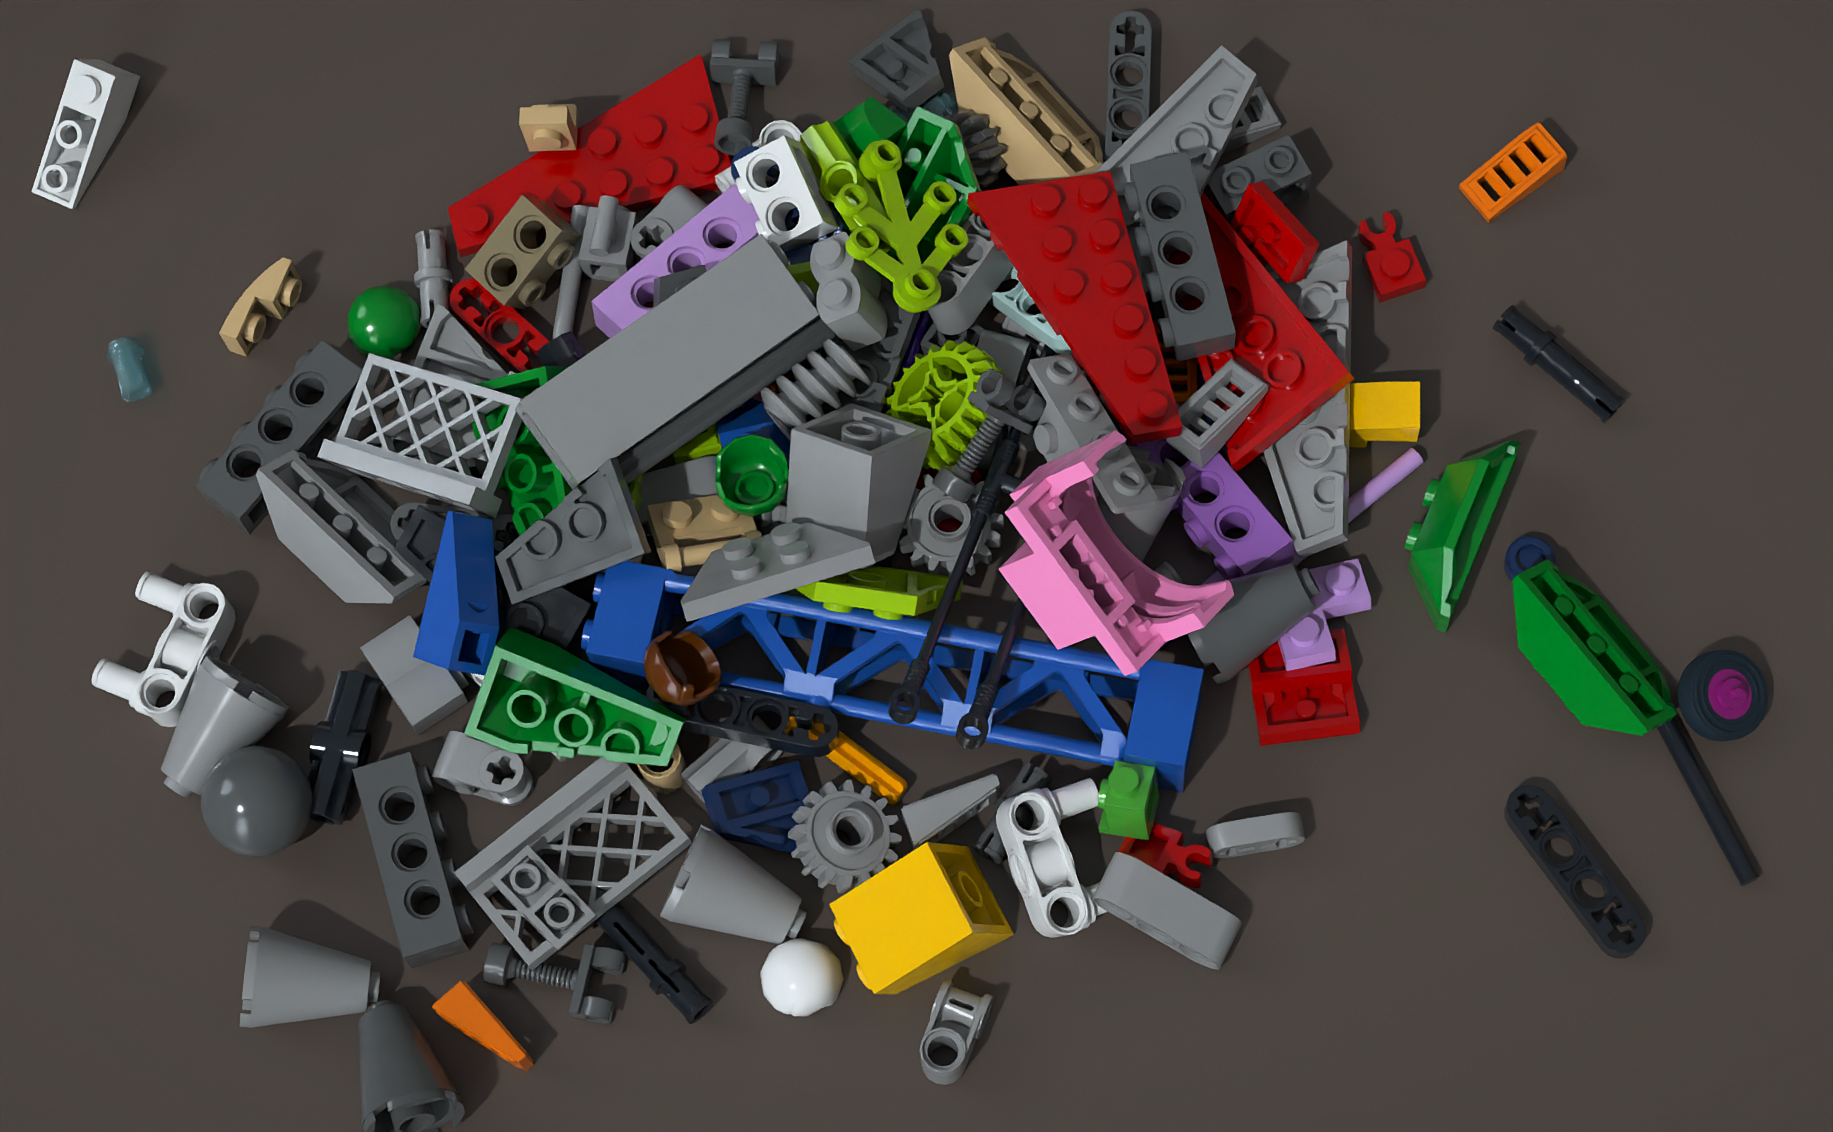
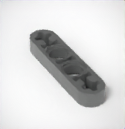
M1129 10L1117 14L1109 27L1105 161L1149 118L1152 29L1148 18L1138 11ZM1129 27L1135 28L1136 32L1134 54L1125 53L1124 34L1126 28ZM1124 68H1134L1141 73L1142 80L1135 86L1126 87L1119 84L1115 77ZM1122 111H1133L1139 115L1141 123L1132 130H1123L1115 124L1114 118Z

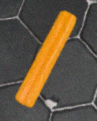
M791 716L790 729L793 731V727H797L796 717ZM815 723L812 730H807L810 740H818L819 735L825 733L824 724ZM839 730V742L836 748L825 756L863 785L872 787L871 791L881 798L885 797L888 800V804L894 805L908 788L906 780Z

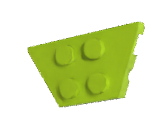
M873 565L867 569L852 570L795 589L813 601L823 602V607L830 611L848 613L853 611V607L871 609L873 610V615L879 618L901 620L903 615L916 616L937 608L950 577ZM963 579L954 602L960 600Z

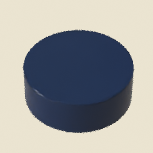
M1536 536L1520 537L1513 541L1507 549L1504 559L1505 573L1512 581L1517 574L1547 559L1555 564V553L1549 543L1542 538Z

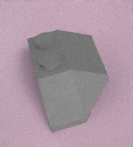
M291 450L258 468L256 477L278 539L345 603L392 604L426 583L427 580L394 549L398 540L392 534L390 520L395 510L356 474L326 462L306 459V454L296 450ZM403 519L402 528L405 529L408 522Z

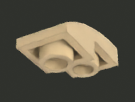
M283 257L257 277L236 302L219 332L229 351L247 357L252 344L258 343L263 336L266 327L265 315L283 320L289 306L294 307L301 295L302 281L292 260Z

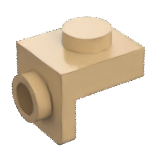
M546 104L520 107L519 126L529 152L576 150L578 109L575 104Z

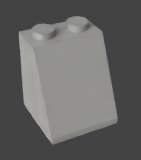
M853 403L792 428L786 523L802 524L809 522L869 542L875 563L893 555L931 441L932 430ZM872 564V565L865 566V567H862V568H859V569H867V568H870V567L873 566V564Z

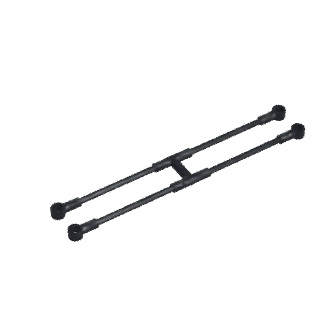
M1151 296L1147 302L1149 309L1153 308L1157 303L1152 302ZM1044 344L1039 358L1053 356L1055 351ZM1031 377L1028 387L1036 390L1035 393L1038 394L1039 389ZM1099 391L1097 397H1098L1099 401L1101 402V404L1103 405L1104 409H1106V406L1104 405V403L1102 402V400H1101L1100 397H1099V396H1100V391ZM1012 426L1007 438L1001 441L973 509L974 519L918 657L911 661L901 688L894 691L891 695L888 713L891 719L898 724H910L918 716L921 704L920 694L931 669L929 661L986 521L992 518L1001 493L1010 495L1024 481L1009 474L1019 451L1017 443L1022 433L1021 430ZM1019 597L985 683L980 684L969 713L962 716L959 720L956 739L966 749H978L986 741L989 730L988 718L998 695L996 687L1027 611V607ZM898 702H907L913 708L907 711L901 710L896 704ZM975 727L981 734L976 736L969 735L964 728Z

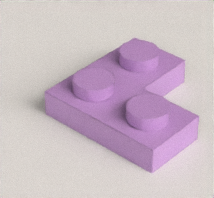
M1358 558L1309 569L1319 587L1321 595L1314 598L1317 608L1277 640L1287 671L1335 661V647L1326 619L1371 609V596Z

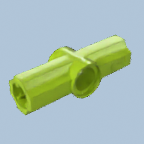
M826 121L822 124L811 125L800 135V143L815 176L819 180L821 195L827 201L834 204L836 195L845 184H857L866 191L868 196L867 204L887 218L879 185L867 180L862 175L859 169V161L837 127L830 121ZM845 196L848 202L857 205L853 198ZM840 214L851 232L855 228L863 226L854 218L845 217ZM879 238L878 248L883 252H888L893 248ZM857 239L862 247L868 248L864 241Z

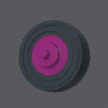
M1715 650L1701 654L1686 666L1678 684V703L1685 721L1697 734L1709 740L1731 741L1745 737L1759 726L1766 713L1768 692L1760 669L1750 658L1732 650Z

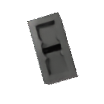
M1288 134L1215 169L1203 192L1230 224L1248 184L1264 182L1288 208L1309 197L1312 173Z

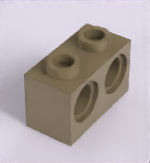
M522 194L465 270L504 306L525 310L542 297L546 290L545 283L555 270L562 268L570 261L575 252L574 246L582 235L543 200ZM545 227L546 239L538 248L536 237L539 230ZM515 264L517 276L510 285L508 282V272L511 266Z

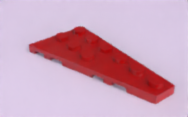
M701 54L577 129L576 150L540 151L449 206L448 212L460 257L475 254L481 249L522 194L543 200L570 224L573 205L598 208L599 199L604 195L617 198L619 200L618 205L628 208L631 212L656 207L664 196L678 185H684L696 196L720 190L716 184L715 176L729 168L731 163L729 155L722 153L714 145L719 118ZM545 227L539 230L537 237L546 235Z
M1111 171L968 193L967 205L975 216L979 215L990 230L991 240L999 251L1003 250L1018 271L1017 278L1056 335L1061 334L1073 352L1072 356L1081 371L1085 370L1100 391V399L1130 443L1136 444L1180 436L1182 423Z
M1203 192L1200 199L1236 331L1235 349L1197 357L1204 381L1206 383L1232 359L1268 385V392L1226 442L1231 466L1238 472L1353 381L1354 377ZM1175 250L1168 261L1174 265H1181L1189 261L1190 256L1183 251ZM1187 295L1180 298L1184 310H1195L1203 304L1195 296ZM1231 382L1225 387L1239 398L1245 394ZM1218 398L1215 399L1214 403L1224 411L1230 408Z

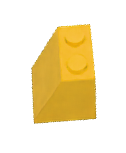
M926 842L829 904L836 917L834 920L836 932L842 941L851 947L858 961L856 965L857 973L863 984L872 990L874 994H898L1014 935L968 846Z

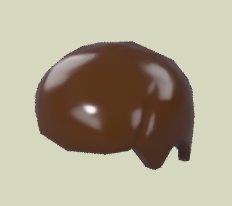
M668 630L653 639L645 649L643 664L646 679L664 701L680 706L693 705L718 689L723 678L720 662L710 645L697 633L687 630L680 634L672 635V631Z

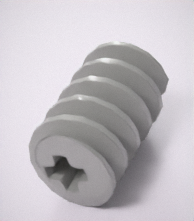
M826 339L823 342L826 358L814 351L807 354L811 367L810 370L798 363L792 365L795 382L782 375L776 378L779 394L766 387L760 390L764 409L790 443L791 428L793 426L797 427L807 423L806 416L809 414L815 418L825 415L822 407L824 402L836 409L842 407L837 392L842 390L853 398L857 396L853 382L854 379L858 378L867 385H871L867 375L843 346L836 344L830 339Z

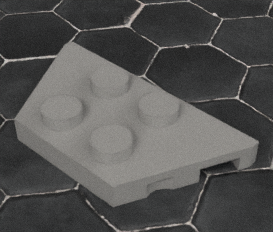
M437 304L413 366L471 384L508 376L502 367L444 306ZM427 382L409 391L414 408L432 398ZM464 393L446 403L452 420L470 410ZM400 400L391 423L405 415ZM437 409L418 420L424 437L442 427ZM472 423L456 432L462 449L477 441L474 436ZM409 427L391 437L396 453L414 444ZM447 438L429 449L434 465L453 455ZM473 457L467 460L470 471L478 470ZM457 467L453 469V471L459 472Z
M809 522L802 524L785 523L775 527L770 534L754 539L745 537L733 539L724 544L722 549L712 551L680 602L686 621L689 622L875 564L869 542Z

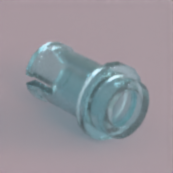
M122 337L110 342L106 359L108 363L114 366L122 400L131 402L148 397L152 393V388L149 385L141 358L144 354L143 346L137 344L134 337Z

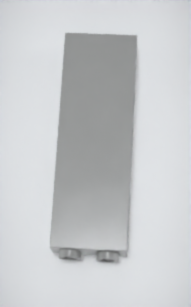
M762 234L758 235L519 401L515 411L572 490L591 478L598 471L597 469L608 459L618 458L817 318L819 313L815 309L817 306L816 297L803 281L797 283L786 268L789 265L788 259L777 243L774 241L768 243Z

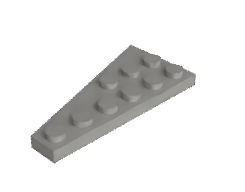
M1346 240L1315 253L1300 282L1287 284L1276 271H1272L1269 274L1351 373L1352 246ZM1350 383L1263 451L1296 553L1301 558L1348 540Z

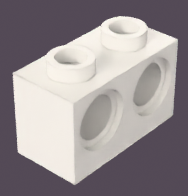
M783 135L734 162L740 175L736 179L738 190L748 204H753L760 219L755 222L759 235L762 234L768 243L774 241L785 252L804 247L839 228L827 200L821 195L817 178L799 141ZM777 164L780 169L779 179L776 184L768 188L765 182L766 173L770 167ZM797 207L800 214L799 222L795 228L787 231L785 217L792 208Z

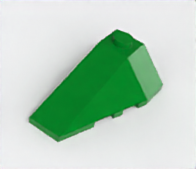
M543 366L475 385L523 399L568 367ZM478 398L480 403L484 401V399ZM500 405L485 414L490 432L503 424L509 407ZM522 420L497 484L498 489H505L514 509L512 520L519 536L539 519H543L572 491L570 485ZM474 421L472 422L474 436L478 440L481 436Z
M510 627L494 648L464 734L511 753L528 754L529 751L557 753V757L574 758L576 755L605 757L607 761L668 766L686 719L559 646Z

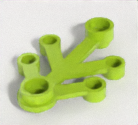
M889 140L874 141L867 146L861 155L859 169L867 180L879 185L887 218L867 204L868 196L861 186L854 183L845 184L834 199L835 208L843 216L854 218L863 225L855 228L846 240V250L851 257L859 261H865L893 282V297L902 309L911 313L927 311L935 306L941 296V285L937 276L950 258L957 257L966 247L968 235L959 225H945L935 238L936 248L923 264L920 261L917 245L937 217L946 214L955 203L956 192L946 182H934L923 196L924 204L910 221L897 172L902 165L901 152L898 146ZM934 194L940 195L945 202L939 201ZM845 196L853 198L857 205L848 202ZM946 237L952 238L957 245L951 244ZM879 238L896 250L899 262L878 248ZM857 239L864 241L868 248L862 247L857 242Z

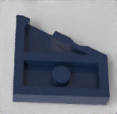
M798 761L708 784L701 790L714 831L724 839L790 853L797 848L796 840L788 838V832L795 825H799L792 818V815L800 806H805L802 800L809 794Z

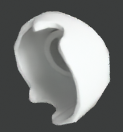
M803 938L788 940L776 946L768 954L760 973L763 995L776 1010L793 1016H809L821 1008L833 1005L838 998L844 980L840 960L828 946Z

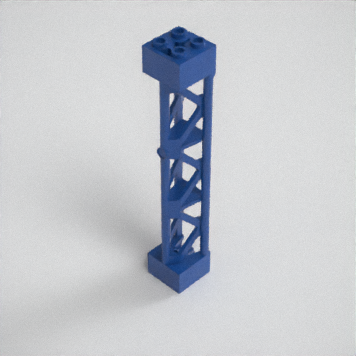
M629 561L606 569V573H598L593 591V601L598 603L594 620L588 619L586 621L581 640V647L586 650L588 663L629 687L648 690L650 684L647 682L643 664L645 649L653 639L668 630H672L675 616L685 618L680 602L683 597L672 593L685 595L695 576L674 573L671 569L667 570L666 568ZM779 593L695 619L697 620L696 622L677 633L680 634L691 630L709 644L713 651L743 633H750L784 680V683L722 672L723 678L720 683L722 686L818 705L836 714L956 736L959 720L962 716L969 713L978 687L985 682L986 675H988L995 656L991 655L990 652H997L1003 634L945 623L937 642L975 649V652L936 645L929 661L931 669L923 687L942 713L919 709L915 721L910 724H898L889 716V703L844 694L899 662H904L910 666L911 661L918 657L932 622L930 620L904 615L901 620H888L873 615V610L857 607H853V611L848 613L835 612L825 609L823 602L813 601L807 597ZM769 611L816 619L817 622L780 616ZM835 623L869 630H875L876 632L870 633L865 631L851 630L849 628L838 627L835 625ZM780 636L812 642L806 674ZM1016 637L1009 656L1034 660V663L1007 659L1001 677L1012 679V681L998 690V695L988 718L989 730L985 742L1108 766H1114L1115 761L1154 766L1158 788L1183 793L1202 698L1204 669L1149 659L1137 672L1124 676L1107 653L1069 646L1058 650L1053 643ZM831 645L854 650L825 669ZM938 666L971 672L964 704ZM1085 670L1093 671V672H1098V673L1109 674V675H1114V676H1120V677H1125V678H1130V679H1136V680H1139V682L1136 683V682H1131V681H1126V680H1120V679H1115V678H1110V677H1104V676L1089 674V672H1085ZM1060 691L1065 695L1099 743L1001 724L1052 693ZM1098 696L1134 702L1127 739ZM897 705L901 710L907 711L912 709L911 707ZM975 727L964 728L969 735L976 736L981 734Z

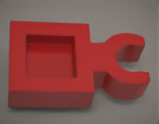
M1389 212L1383 213L1382 224L1385 228L1383 233L1375 234L1371 232L1365 220L1359 222L1358 229L1361 243L1365 247L1372 249V251L1363 253L1362 262L1379 303L1425 288L1426 278L1409 238L1395 242L1396 222Z
M1153 822L1149 841L1125 837L1118 851L1146 863L1168 876L1169 872L1177 874L1181 883L1190 888H1200L1202 877L1201 873L1190 870L1188 867L1193 863H1202L1211 867L1213 863L1212 852L1207 847L1197 844L1182 847L1184 843L1182 832Z

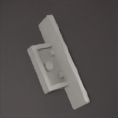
M1071 354L1030 360L1027 370L1047 402L1033 434L1035 445L1038 451L1044 455L1047 462L1098 440L1114 430L1118 432ZM1125 442L1109 450L1097 461L1096 466L1099 468V471L1092 476L1096 500L1099 493H1101L1110 510L1115 514L1153 508L1155 506L1158 496Z

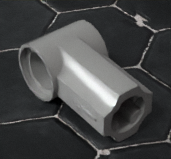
M758 715L755 716L753 725L762 732L772 731ZM719 738V741L685 769L681 776L699 799L705 803L701 790L706 785L767 769L779 758L783 751Z

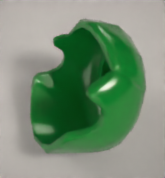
M387 285L368 288L354 299L348 312V339L356 350L364 356L370 353L390 359L395 354L405 351L414 344L421 331L420 308L409 293L399 288Z
M756 434L736 437L719 451L716 456L715 486L719 499L723 500L724 505L733 513L751 517L772 512L787 496L788 460L785 453L772 439Z

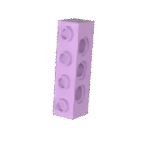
M733 184L591 301L595 325L611 338L653 308H647L643 305L653 302L655 278L705 265L708 271L759 235L755 222L760 219L753 204H748L744 200L737 185ZM721 243L732 244V246L724 249L715 247Z

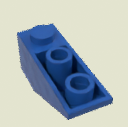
M448 511L413 657L448 670L485 676L499 631L492 520Z

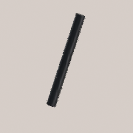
M1673 717L1670 721L1657 727L1740 885L1745 886L1757 880L1759 875Z

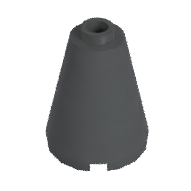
M1291 563L1228 579L1232 585L1234 596L1205 627L1188 633L1189 639L1204 666L1215 663L1221 672L1212 677L1216 683L1221 685L1232 679L1317 608L1314 598L1321 595V592L1308 568L1299 571L1297 566Z
M390 1000L380 1001L369 1006L358 1022L362 1132H439L438 1128L450 1120L453 1128L456 1127L465 1114L462 1097L407 1007L395 1004V1002Z

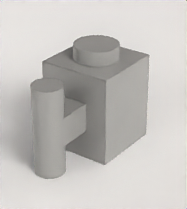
M601 196L598 208L589 206L578 258L585 278L615 282L635 266L636 253L632 249L630 236L632 229L639 223L636 212H631L626 207L618 205L619 200L615 197Z

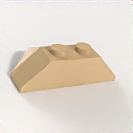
M985 37L952 49L949 58L958 111L973 110L976 115H987L989 127L1000 128L997 139L999 143L1006 146L1000 154L1006 163L1004 169L1018 185L1094 174L1104 163L1103 152L1097 134L1037 70L1012 54L996 49L995 43Z

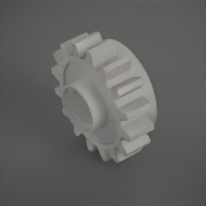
M926 474L923 475L925 488L919 490L915 487L900 534L904 537L899 541V547L902 553L913 551L911 565L915 569L924 564L928 567L929 574L937 575L939 572H945L950 577L974 519L973 509L985 481L977 483V487L968 501L962 503L937 488L932 483L933 478ZM999 499L992 518L986 521L967 567L966 572L971 576L976 574L975 565L979 561L986 564L992 561L989 547H1000L1002 544L1001 535L994 531L1004 528L1003 515L995 513L1000 508ZM948 518L956 519L962 523L958 530L950 533L939 530L937 525Z
M846 780L837 791L834 784L830 781L819 790V793L814 790L802 800L805 806H800L793 813L792 818L799 825H795L788 832V838L796 840L797 848L791 853L792 858L801 859L804 865L801 873L804 876L812 874L819 879L818 887L823 889L827 884L836 885L838 893L843 894L851 887V884L854 887L859 886L897 860L898 855L890 848H894L902 841V836L890 832L889 828L899 819L897 815L885 816L882 812V809L888 802L885 797L875 803L869 799L872 787L866 785L859 793L854 792L852 780ZM836 829L843 830L850 836L852 846L840 841Z

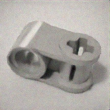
M678 185L670 190L661 200L660 204L642 221L637 223L631 231L630 240L632 249L636 253V263L640 262L708 205L684 185Z
M449 731L431 775V779L435 783L449 790L467 795L472 794L507 806L518 805L528 799L534 784L532 774L517 753L508 752L458 731ZM512 771L515 773L513 779L504 778L502 783H499L498 779L500 776L509 777Z
M945 979L936 996L930 1021L919 1050L922 1070L929 1080L936 1084L947 1085L956 1082L962 1077L977 1039L979 1040L987 1023L994 996L985 994L983 997H979L955 988L951 980ZM941 1046L950 1047L958 1054L955 1061L947 1066L934 1064L929 1059V1056L934 1049Z

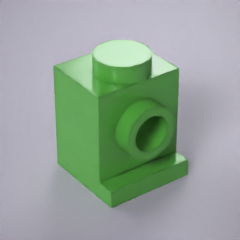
M1115 761L1113 771L1108 779L1104 778L1102 780L1099 790L1098 807L1103 809L1099 833L1149 841L1160 798L1154 766Z

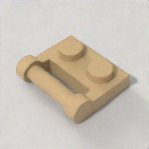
M718 495L647 505V521L662 568L671 569L674 573H681L682 567L704 564L712 551L722 549L724 544L733 539L743 537L754 539L762 536L761 532L757 531L753 516L733 513L724 505L723 500L719 499Z

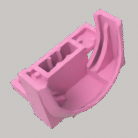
M1114 430L1098 440L1039 466L1010 494L1014 503L1005 511V514L1026 542L999 568V571L1058 650L1096 636L1124 676L1137 672L1165 642L1205 627L1234 596V592L1229 580L1200 586L1185 585L1172 581L1142 563L1124 546L1112 531L1097 503L1092 476L1099 471V468L1096 466L1097 461L1109 450L1127 440L1124 435Z

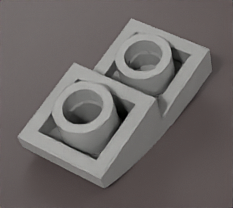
M526 845L490 879L491 883L558 951L596 917V914L562 878L560 879L529 845Z

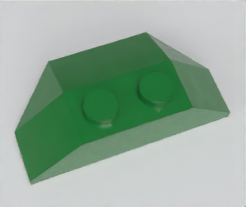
M917 106L897 143L902 158V165L897 172L909 220L913 219L924 204L923 196L934 182H946L956 192L955 203L946 214L937 217L917 245L920 261L923 264L936 248L935 238L945 225L956 224L960 227L964 226L972 211L967 205L968 193L980 192L981 189L958 125ZM934 194L939 201L945 202L940 195ZM946 237V239L950 243H952L953 239L950 237ZM892 248L888 252H885L886 254H888L889 256H891L899 262L897 252L894 248Z
M1509 440L1447 465L1441 481L1432 478L1422 502V506L1428 507L1429 511L1423 524L1414 521L1404 549L1412 551L1408 565L1409 572L1436 629L1439 631L1447 632L1516 462L1521 445L1520 442Z
M1548 559L1516 575L1512 583L1518 648L1582 725L1643 736L1670 721L1677 714L1674 704L1670 702V691L1663 670L1598 593L1573 576L1559 572L1558 566Z

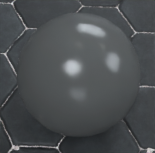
M249 746L227 754L210 770L203 784L201 811L205 825L222 846L241 855L261 857L284 850L301 836L311 817L312 789L306 773L292 757L274 748Z

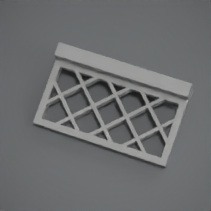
M369 353L335 442L324 439L317 457L351 473L496 518L502 499L494 496V492L522 422V419L515 411L517 404L522 398ZM380 370L390 371L395 386L377 397L374 386ZM427 382L432 398L414 408L409 391ZM464 393L471 409L452 420L446 403ZM399 398L405 415L386 425L381 409ZM478 398L484 399V401L480 403ZM500 405L509 407L503 424L490 432L485 414ZM437 409L442 427L424 437L418 420ZM372 415L377 432L361 442L354 440L360 422ZM475 421L481 438L462 449L456 432ZM409 427L414 444L396 453L391 437ZM447 438L453 455L434 465L429 449ZM379 444H382V447H383V448H379V447H376V446H378ZM486 450L489 461L482 479L472 477L467 460ZM457 467L459 472L453 471V469Z
M600 757L454 873L529 968L534 970L554 954L557 949L545 940L530 952L522 942L524 923L528 920L518 910L496 909L488 900L492 894L498 891L490 879L526 845H529L539 857L543 854L561 855L558 877L562 878L572 890L590 891L588 907L596 914V917L586 926L588 927L691 845L692 842L627 763L607 761L605 757ZM631 786L640 796L637 815L611 814L614 798ZM647 806L656 816H646ZM601 808H603V812H602V813H596V812H598ZM584 822L601 823L597 847L572 845L574 830ZM610 824L636 825L632 849L606 847ZM644 826L666 827L674 837L659 851L641 850ZM563 839V844L558 845L557 843ZM570 855L596 857L592 881L567 879ZM605 858L631 859L629 874L620 882L601 881ZM640 860H646L644 863H642V864L639 866V861H640ZM600 891L606 892L601 897H599ZM505 920H515L514 931Z

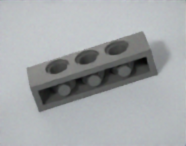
M1188 151L1130 164V182L1123 183V189L1129 212L1138 210L1142 227L1135 228V236L1140 256H1150L1153 272L1147 273L1146 277L1152 302L1161 301L1165 318L1158 319L1164 348L1173 346L1177 362L1235 349L1236 331ZM1166 205L1175 208L1178 214L1171 219H1160L1153 211L1160 206ZM1180 250L1190 256V260L1181 265H1174L1169 263L1165 256L1171 251ZM1191 295L1200 299L1203 304L1198 309L1188 311L1180 308L1176 302L1183 296Z
M323 340L313 350L309 349L304 352L296 362L294 372L282 386H276L268 393L261 411L251 422L242 424L234 433L228 449L219 459L211 460L202 470L199 478L200 481L195 486L205 501L250 535L267 516L269 511L256 474L249 478H242L243 470L252 464H260L262 467L291 450L306 454V459L315 460L323 440L331 441L339 432L363 369ZM324 392L323 397L317 403L311 405L304 404L306 397L311 393ZM292 428L291 434L282 441L272 440L278 430Z
M407 752L352 769L402 957L411 968H415L470 951L466 935L474 933V929L466 904L457 905L453 888L461 886V882L454 873L457 867L453 857L445 859L440 841L448 839V835L440 810L434 812L431 810L427 795L435 793V787L427 764L419 766L412 753ZM406 802L415 804L414 812L408 819L404 821L392 820L393 811L398 805ZM415 849L427 850V858L422 865L416 868L405 867V859L411 851ZM430 895L440 897V904L435 912L429 915L417 914L418 904L423 898Z

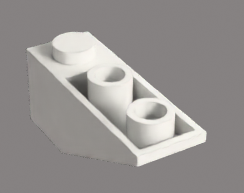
M74 59L31 192L71 209L77 207L126 121L140 76L102 60Z

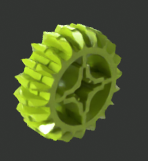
M948 340L943 347L932 344L928 355L916 353L915 363L910 368L902 367L904 375L900 381L893 382L895 392L886 398L887 407L890 408L885 413L886 415L932 429L931 441L922 465L926 470L929 468L940 470L942 465L954 466L958 464V459L963 455V451H966L965 448L969 447L968 444L971 443L970 440L972 438L974 439L973 436L979 430V426H982L981 423L985 422V418H988L986 413L967 398L972 391H977L978 380L985 371L994 369L1003 374L1002 369L994 362V358L984 350L980 351L975 345L968 344L965 341L959 344Z

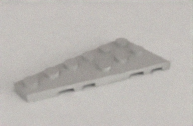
M1222 45L1094 172L1111 171L1147 302L1150 298L1146 274L1153 272L1150 256H1140L1135 228L1142 226L1138 210L1133 212L1128 210L1123 183L1130 182V164L1188 151L1201 197L1258 83L1257 74ZM1165 205L1156 208L1153 213L1160 219H1171L1178 214V211L1171 206ZM1173 251L1169 252L1165 256V259L1167 261L1169 260Z

